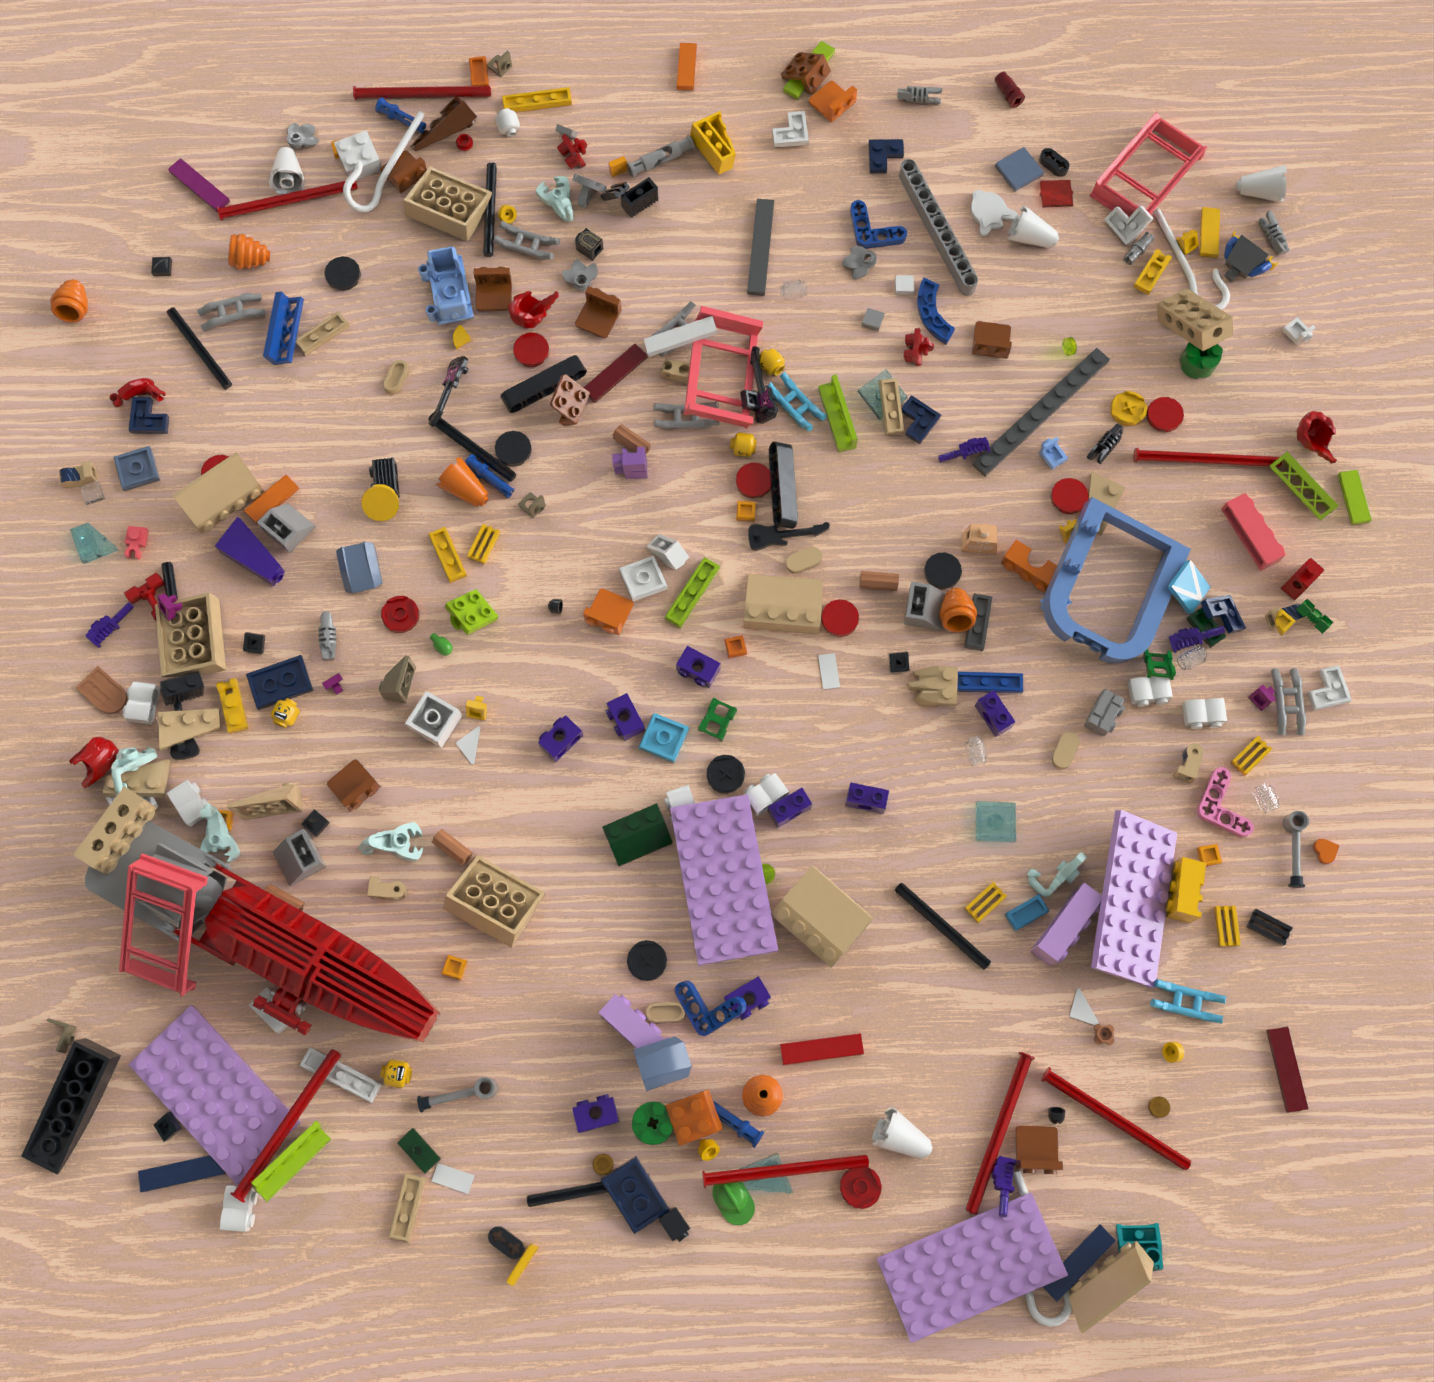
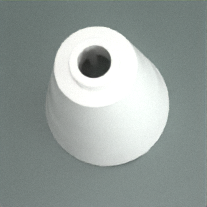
M282 147L278 150L269 175V186L278 195L301 191L305 187V179L296 154L289 147Z
M1286 165L1241 176V179L1237 180L1236 190L1240 191V195L1284 202L1287 179L1284 176V173H1287Z
M1022 206L1020 208L1022 213L1020 216H1015L1008 232L1011 235L1007 239L1045 248L1055 246L1059 240L1058 232L1028 207Z
M889 1107L884 1112L887 1115L885 1119L882 1120L880 1118L872 1136V1140L875 1142L872 1144L882 1149L919 1159L928 1157L932 1151L931 1140L898 1110Z

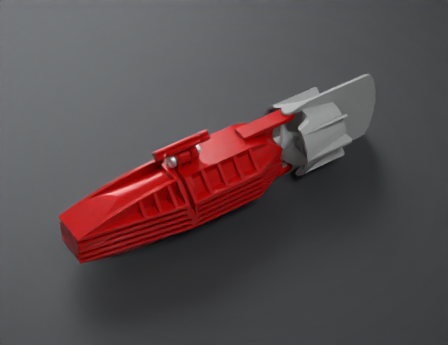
M151 821L145 823L141 834L134 838L128 852L120 857L116 868L109 872L108 875L90 866L88 867L85 875L86 888L123 910L125 909L128 866L140 859L142 853L208 877L207 885L196 892L192 934L204 922L206 930L200 940L191 936V943L232 966L238 963L279 986L278 990L273 989L270 993V996L273 997L272 1002H267L266 998L258 995L254 999L252 1006L259 1010L263 1009L264 1013L294 1030L297 1028V1031L305 1036L310 1032L312 1024L305 1020L302 1022V1019L298 1016L304 1012L307 1003L359 1026L387 1035L423 1043L434 1022L437 1020V1014L440 1015L438 1009L410 981L380 957L334 928L228 870L232 868L230 865ZM211 866L236 880L233 887L224 890L227 878L217 873ZM137 874L136 890L183 907L184 891ZM135 898V917L179 941L180 930L173 926L181 927V914Z

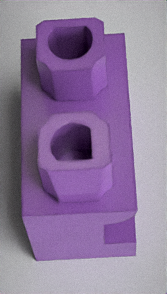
M637 447V452L628 453L626 449L622 448L621 454H612L615 475L625 474L626 479L648 478L645 447Z

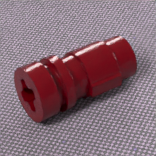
M1005 71L1000 72L995 77L998 88L1005 95V100L1010 107H1018L1025 100V95Z

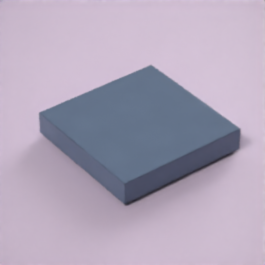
M1025 147L995 164L996 169L1015 192L1044 175V171Z
M150 446L114 456L123 491L160 481Z

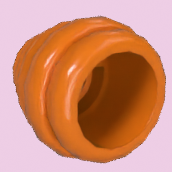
M233 234L230 236L229 266L243 270V268L251 269V267L256 268L259 265L264 266L266 261L270 262V251L267 250L266 245H260L259 241H254L252 237H246L245 234Z
M75 279L65 281L56 289L50 299L52 313L65 322H79L88 311L85 288Z
M957 587L952 588L945 594L941 604L939 618L942 625L951 632H964L971 629L976 621L977 609L965 590Z
M763 1074L754 1076L743 1087V1104L755 1116L765 1117L772 1115L782 1104V1088L778 1081L771 1076ZM765 1090L767 1097L761 1098L759 1095L760 1091Z

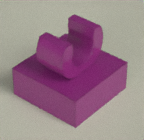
M164 593L158 596V608L169 621L175 618V611L182 609V603L173 604L177 601L176 595L168 598Z
M340 673L322 683L326 690L332 687L336 695L344 691L338 683L343 680Z
M1262 685L1248 698L1262 711L1276 700L1273 696L1276 691L1271 686L1266 688Z

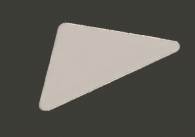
M479 726L456 742L471 764L475 763L480 734Z
M1078 988L1070 1017L1092 1025L1099 1024L1082 991Z

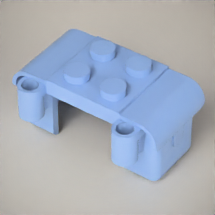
M453 246L428 251L427 265H420L418 271L422 281H430L435 306L428 305L426 307L429 321H438V325L474 319L462 256L457 255L456 249Z

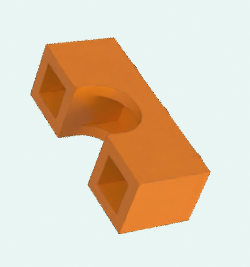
M1016 539L1003 557L1001 564L1007 570L1017 573L1024 581L1034 584L1038 590L1046 592L1057 565L1047 560L1042 567L1031 566L1028 562V556L1032 549Z

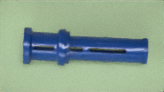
M382 97L376 103L375 111L387 115L390 120L396 119L409 127L414 120L413 116L399 110L398 105H392ZM421 121L416 130L420 133L425 131L426 123Z
M471 454L465 460V463L477 478L485 480L506 498L512 495L511 492H514V488L492 473L488 465L482 464L476 459L474 454Z
M713 1101L720 1121L736 1131L737 1137H743L755 1148L765 1132L757 1130L750 1125L748 1120L742 1121Z

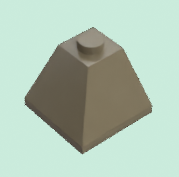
M405 655L385 675L384 681L380 682L379 692L384 699L406 703L416 670L409 656Z

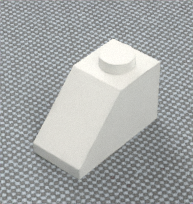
M661 534L646 546L666 566L675 570L682 567L689 558L678 541Z

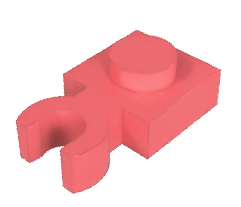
M128 526L124 542L129 546L125 550L127 558L130 559L133 552H135L137 559L141 558V551L139 549L140 547H146L149 532L146 527Z

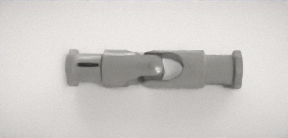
M687 135L681 141L667 144L655 152L641 156L632 163L627 162L628 172L634 178L636 174L652 170L657 165L674 160L689 150L694 151V142ZM665 151L671 154L668 158L665 156Z

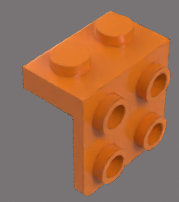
M829 81L809 98V104L832 123L856 103L857 89L852 85L844 91L834 81Z
M602 588L598 591L591 608L586 607L583 613L584 620L587 624L594 627L598 626L610 634L620 635L634 603L632 600Z

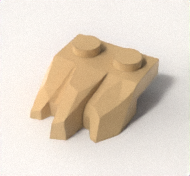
M933 666L913 671L918 681L907 683L909 690L918 692L913 701L921 706L936 707V705H957L958 667Z

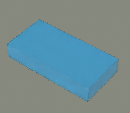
M1038 894L1004 915L1016 932L1048 913L1049 909Z

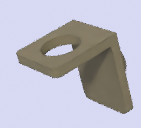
M507 50L502 56L496 55L487 64V67L502 77L512 67L510 52Z
M531 492L518 503L519 507L532 518L540 514L546 506L542 495L537 498ZM528 500H534L529 508L525 506Z
M48 1018V1022L65 1027L55 1051L66 1053L68 1047L74 1041L76 1026Z

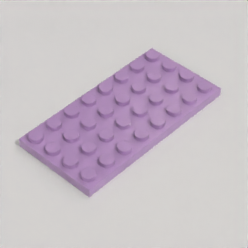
M748 794L671 807L670 812L698 966L778 952Z
M1115 810L1091 968L1148 988H1155L1154 981L1157 978L1166 915L1165 908L1169 894L1177 833L1123 810Z
M190 1005L128 1064L163 1104L172 1111L173 1115L235 1184H239L289 1112L286 1105L193 1005ZM299 1120L293 1126L289 1134L301 1123Z
M1032 1192L1009 1201L1007 1217L999 1216L998 1206L876 1258L911 1343L1068 1276Z

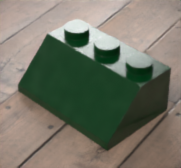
M657 803L602 826L619 867L673 844Z

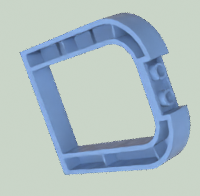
M1091 497L1085 502L1045 592L1043 613L1047 625L1064 642L1073 638L1075 642L1084 643L1091 650L1101 652L1099 656L1101 661L1123 663L1139 656L1147 650L1155 637L1172 596L1167 587L1187 560L1191 549ZM1102 520L1164 552L1125 643L1120 644L1111 642L1077 624L1071 619L1067 611L1068 598L1083 568V563L1099 531Z

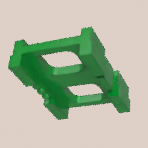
M1307 598L1296 610L1303 617L1307 616V619L1312 621V624L1315 623L1314 627L1323 634L1334 622L1328 616H1323V613L1318 609H1315V605Z
M1148 649L1144 651L1143 659L1144 663H1146L1147 678L1154 676L1170 678V680L1174 679L1176 670L1172 663L1171 651H1167L1166 654L1149 653ZM1151 657H1161L1164 662L1153 661ZM1154 668L1164 669L1166 674L1156 673Z
M713 697L707 713L698 727V731L711 735L722 742L727 733L726 729L730 720H733L737 712V708ZM720 704L729 709L725 717L715 714L714 711L717 705ZM710 721L721 726L717 734L706 730Z

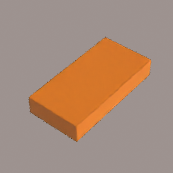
M486 56L469 58L471 85L489 86Z

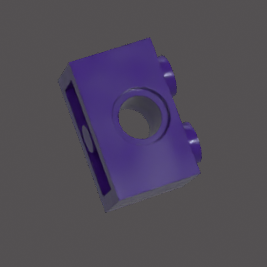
M689 646L685 648L676 664V670L679 675L684 678L690 677L695 680L694 682L697 685L709 688L721 669L720 662ZM696 665H700L703 669L697 672L694 671L692 668Z
M995 690L977 700L975 708L995 737L1013 727L1015 720Z
M628 693L606 703L608 709L605 712L610 721L614 720L616 724L614 729L618 737L622 736L624 741L645 731L644 724ZM626 714L629 716V719L627 721H620L619 717Z
M565 715L554 722L553 728L549 732L545 731L539 737L538 744L544 752L557 762L583 737V732ZM558 734H563V735H564V739H563V740H561V741H556V740H554V738H555L556 735H558Z
M850 782L845 806L884 814L889 790Z
M800 788L769 806L768 813L777 828L810 810L812 802L804 789Z
M759 976L724 997V1001L736 996L743 998L745 995H751L754 998V1003L746 1005L745 1012L735 1018L736 1020L740 1018L743 1021L752 1015L750 1011L757 1007L761 1010L769 1005L768 1001L771 999V996ZM735 1003L733 1007L729 1008L730 1011L737 1009L739 1004Z
M606 1094L596 1097L597 1101L589 1103L588 1100L577 1102V1107L572 1109L578 1133L619 1123L614 1097L609 1098V1095ZM594 1107L601 1109V1116L598 1119H593L590 1116V1111Z

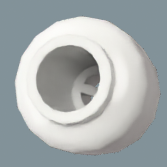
M506 108L497 113L495 122L500 134L507 135V137L516 135V131L520 128V123L515 111Z

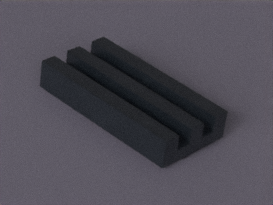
M627 182L610 186L611 189H607L606 193L600 196L603 201L617 199L630 186Z
M1258 909L1253 910L1246 926L1282 946L1286 945V940L1290 936L1289 933L1293 929V927ZM1256 916H1258V917H1260V918H1262V919H1264V920H1266V921H1268V922H1270V923H1272V924H1274V925H1276V926H1278V927L1284 929L1285 932L1282 931V930H1280V929H1278V928H1276V927H1274V926H1272V925H1270V924H1268V923H1266L1265 921H1263V920L1257 918ZM1253 922H1256V923L1260 924L1261 926H1263V927H1265V928H1267V929H1269V930H1271V931H1273V932H1275V933L1281 935L1282 938H1279V937H1277V936H1275V935H1273V934H1271V933H1269V932H1267V931H1265V930H1263V929L1257 927L1256 925L1253 924Z

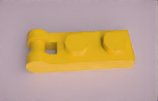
M1156 249L1133 287L1149 295L1171 261L1172 256H1166L1161 253V250Z
M232 678L225 683L223 681L216 683L228 733L232 734L249 729L237 678ZM232 689L233 693L227 694L226 690Z

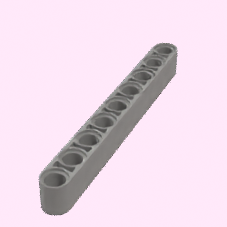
M905 159L901 163L899 178L960 292L966 296L972 295L975 292L978 277L917 164L912 159Z

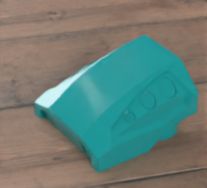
M1159 1223L1115 1225L1119 1253H1121L1120 1249L1126 1243L1130 1242L1132 1244L1137 1241L1153 1260V1271L1163 1270Z

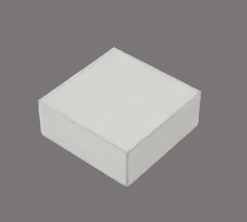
M896 275L895 295H913L914 276Z

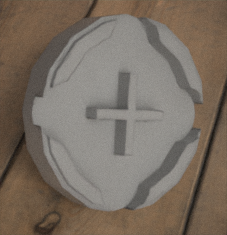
M577 174L573 176L572 181L583 185L578 198V206L582 208H587L594 189L603 193L606 192V185Z

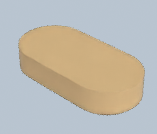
M397 360L391 364L383 381V387L388 394L393 395L401 391L409 374V367L405 361Z
M810 547L794 553L787 558L786 567L788 571L796 574L818 566L822 561V552L816 547Z
M1065 732L1060 737L1052 756V763L1056 768L1066 769L1072 763L1079 746V738L1075 733Z
M654 1002L647 1006L645 1015L647 1020L654 1024L678 1023L685 1018L686 1012L680 1002Z

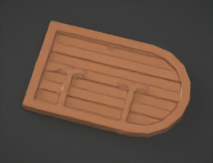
M99 666L76 687L97 709L107 714L119 712L127 702V694L122 686Z

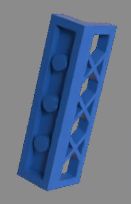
M282 291L275 292L263 357L273 365L292 363L304 301L301 296L288 298ZM297 303L296 307L290 311L291 304ZM293 318V323L287 327L288 322ZM290 334V339L284 343V339ZM287 350L286 358H281L282 353Z

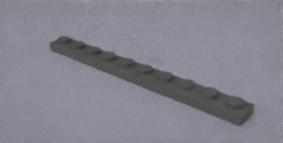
M1098 348L1092 351L990 446L991 452L984 451L973 461L972 465L986 477L1095 376L1110 359Z

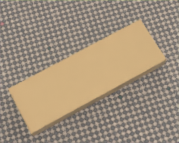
M338 311L297 338L295 344L307 356L349 328L350 325Z
M880 379L878 383L885 435L904 433L898 379Z
M405 1173L388 1238L410 1242L426 1177Z

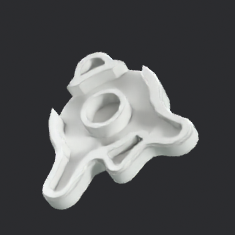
M976 190L972 194L973 201L970 212L973 219L979 224V233L982 237L988 236L992 229H1002V220L1013 222L1015 216L1018 215L1016 211L1009 209L1004 200L995 193Z

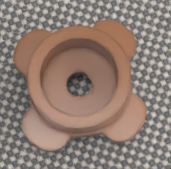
M1096 1024L1094 1026V1042L1096 1044L1107 1043L1112 1045L1114 1043V1027L1112 1025L1101 1026Z

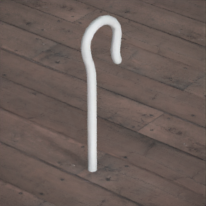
M419 111L382 171L375 187L373 199L367 205L357 204L350 194L351 186L360 176L363 167L362 162L358 161L356 163L354 172L345 181L343 187L345 201L353 210L367 213L374 210L378 205L384 183L425 116L424 113Z
M1156 209L1154 214L1187 277L1190 290L1198 295L1193 272L1160 209ZM1214 269L1212 272L1213 280L1223 295L1222 301L1215 306L1222 310L1229 303L1230 293L1220 277V271Z
M1021 1170L1014 1172L1013 1175L1020 1195L1028 1194ZM1068 1290L1063 1295L1065 1303L1063 1311L1060 1315L1053 1318L1045 1317L1039 1313L1035 1305L1033 1291L1026 1293L1027 1307L1032 1318L1039 1324L1047 1327L1059 1326L1064 1323L1072 1312L1069 1300L1070 1291Z

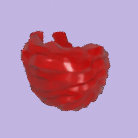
M525 291V293L516 295L514 300L507 305L511 320L523 328H535L547 316L546 311L551 308V305L559 297L557 291L542 301L532 297L531 291Z
M1308 412L1299 422L1297 440L1306 449L1317 453L1318 456L1323 457L1331 464L1337 462V459L1333 457V454L1328 449L1332 435L1336 434L1333 420L1322 412Z

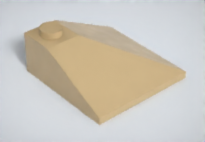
M284 783L282 787H276L228 803L227 808L243 820L302 812L301 789L296 784L294 785V783Z

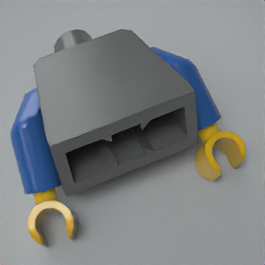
M1233 231L1231 238L1225 245V265L1230 268L1224 275L1225 278L1233 282L1238 275L1246 279L1248 276L1255 277L1276 267L1278 262H1271L1273 256H1270L1268 259V253L1242 234L1240 237L1236 236V231Z

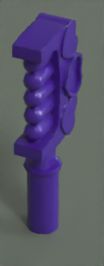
M986 437L969 439L967 442L959 444L960 450L938 455L939 462H944L962 456L963 460H965L969 454H977L982 452V450H987L989 453L991 452L989 442Z
M128 602L114 617L110 618L105 615L103 618H100V621L96 620L85 636L100 648L102 640H105V637H108L115 628L120 629L117 623L134 607Z
M1224 626L1205 630L1201 633L1198 628H1190L1189 630L1184 628L1180 629L1178 634L1170 635L1169 640L1174 653H1177V650H1181V648L1185 649V647L1188 648L1194 646V644L1203 645L1202 640L1226 632Z
M999 1156L992 1171V1178L994 1179V1189L1001 1191L999 1195V1216L1007 1217L1009 1193H1013L1015 1190L1012 1178L1014 1177L1013 1169L1017 1160Z

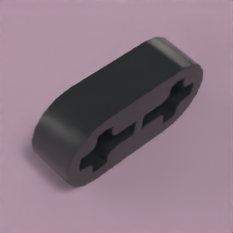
M1045 148L1040 154V163L1054 175L1062 177L1068 173L1069 162L1051 148Z
M496 1226L489 1231V1242L507 1257L517 1259L524 1254V1243L504 1227ZM494 1231L503 1232L501 1236L506 1240L505 1243L501 1240L494 1241ZM508 1242L512 1245L518 1243L520 1253L511 1254L512 1249L507 1245Z

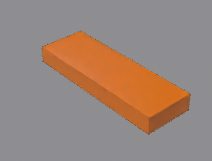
M680 43L677 90H694L697 43Z
M284 475L244 509V512L258 525L257 522L271 508L283 504L299 490V487L287 475Z

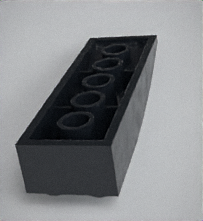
M87 1038L73 1042L21 1157L55 1174L60 1173L91 1120L121 1057L120 1054Z

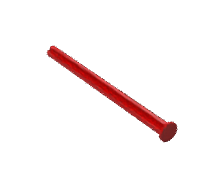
M353 86L354 100H357V98L491 96L490 86L364 88Z
M345 181L222 208L218 206V215L220 220L223 221V218L343 193ZM356 181L352 184L350 191L358 189Z
M1138 448L1134 449L1133 454L1134 462L1143 460L1270 466L1280 458L1275 456L1139 450ZM1282 462L1279 463L1276 467H1281Z
M334 1049L329 1051L234 1193H230L233 1197L245 1203L244 1199L252 1189V1182L264 1171L340 1059L341 1054Z
M1019 1052L1020 1058L965 1208L967 1212L975 1215L978 1213L1031 1061L1035 1059V1057L1023 1052Z
M1050 1067L1044 1072L1041 1078L1042 1082H1048L1181 1169L1188 1170L1191 1166V1160L1051 1071Z
M867 1155L712 1173L702 1171L703 1186L705 1189L708 1185L868 1167L869 1158Z

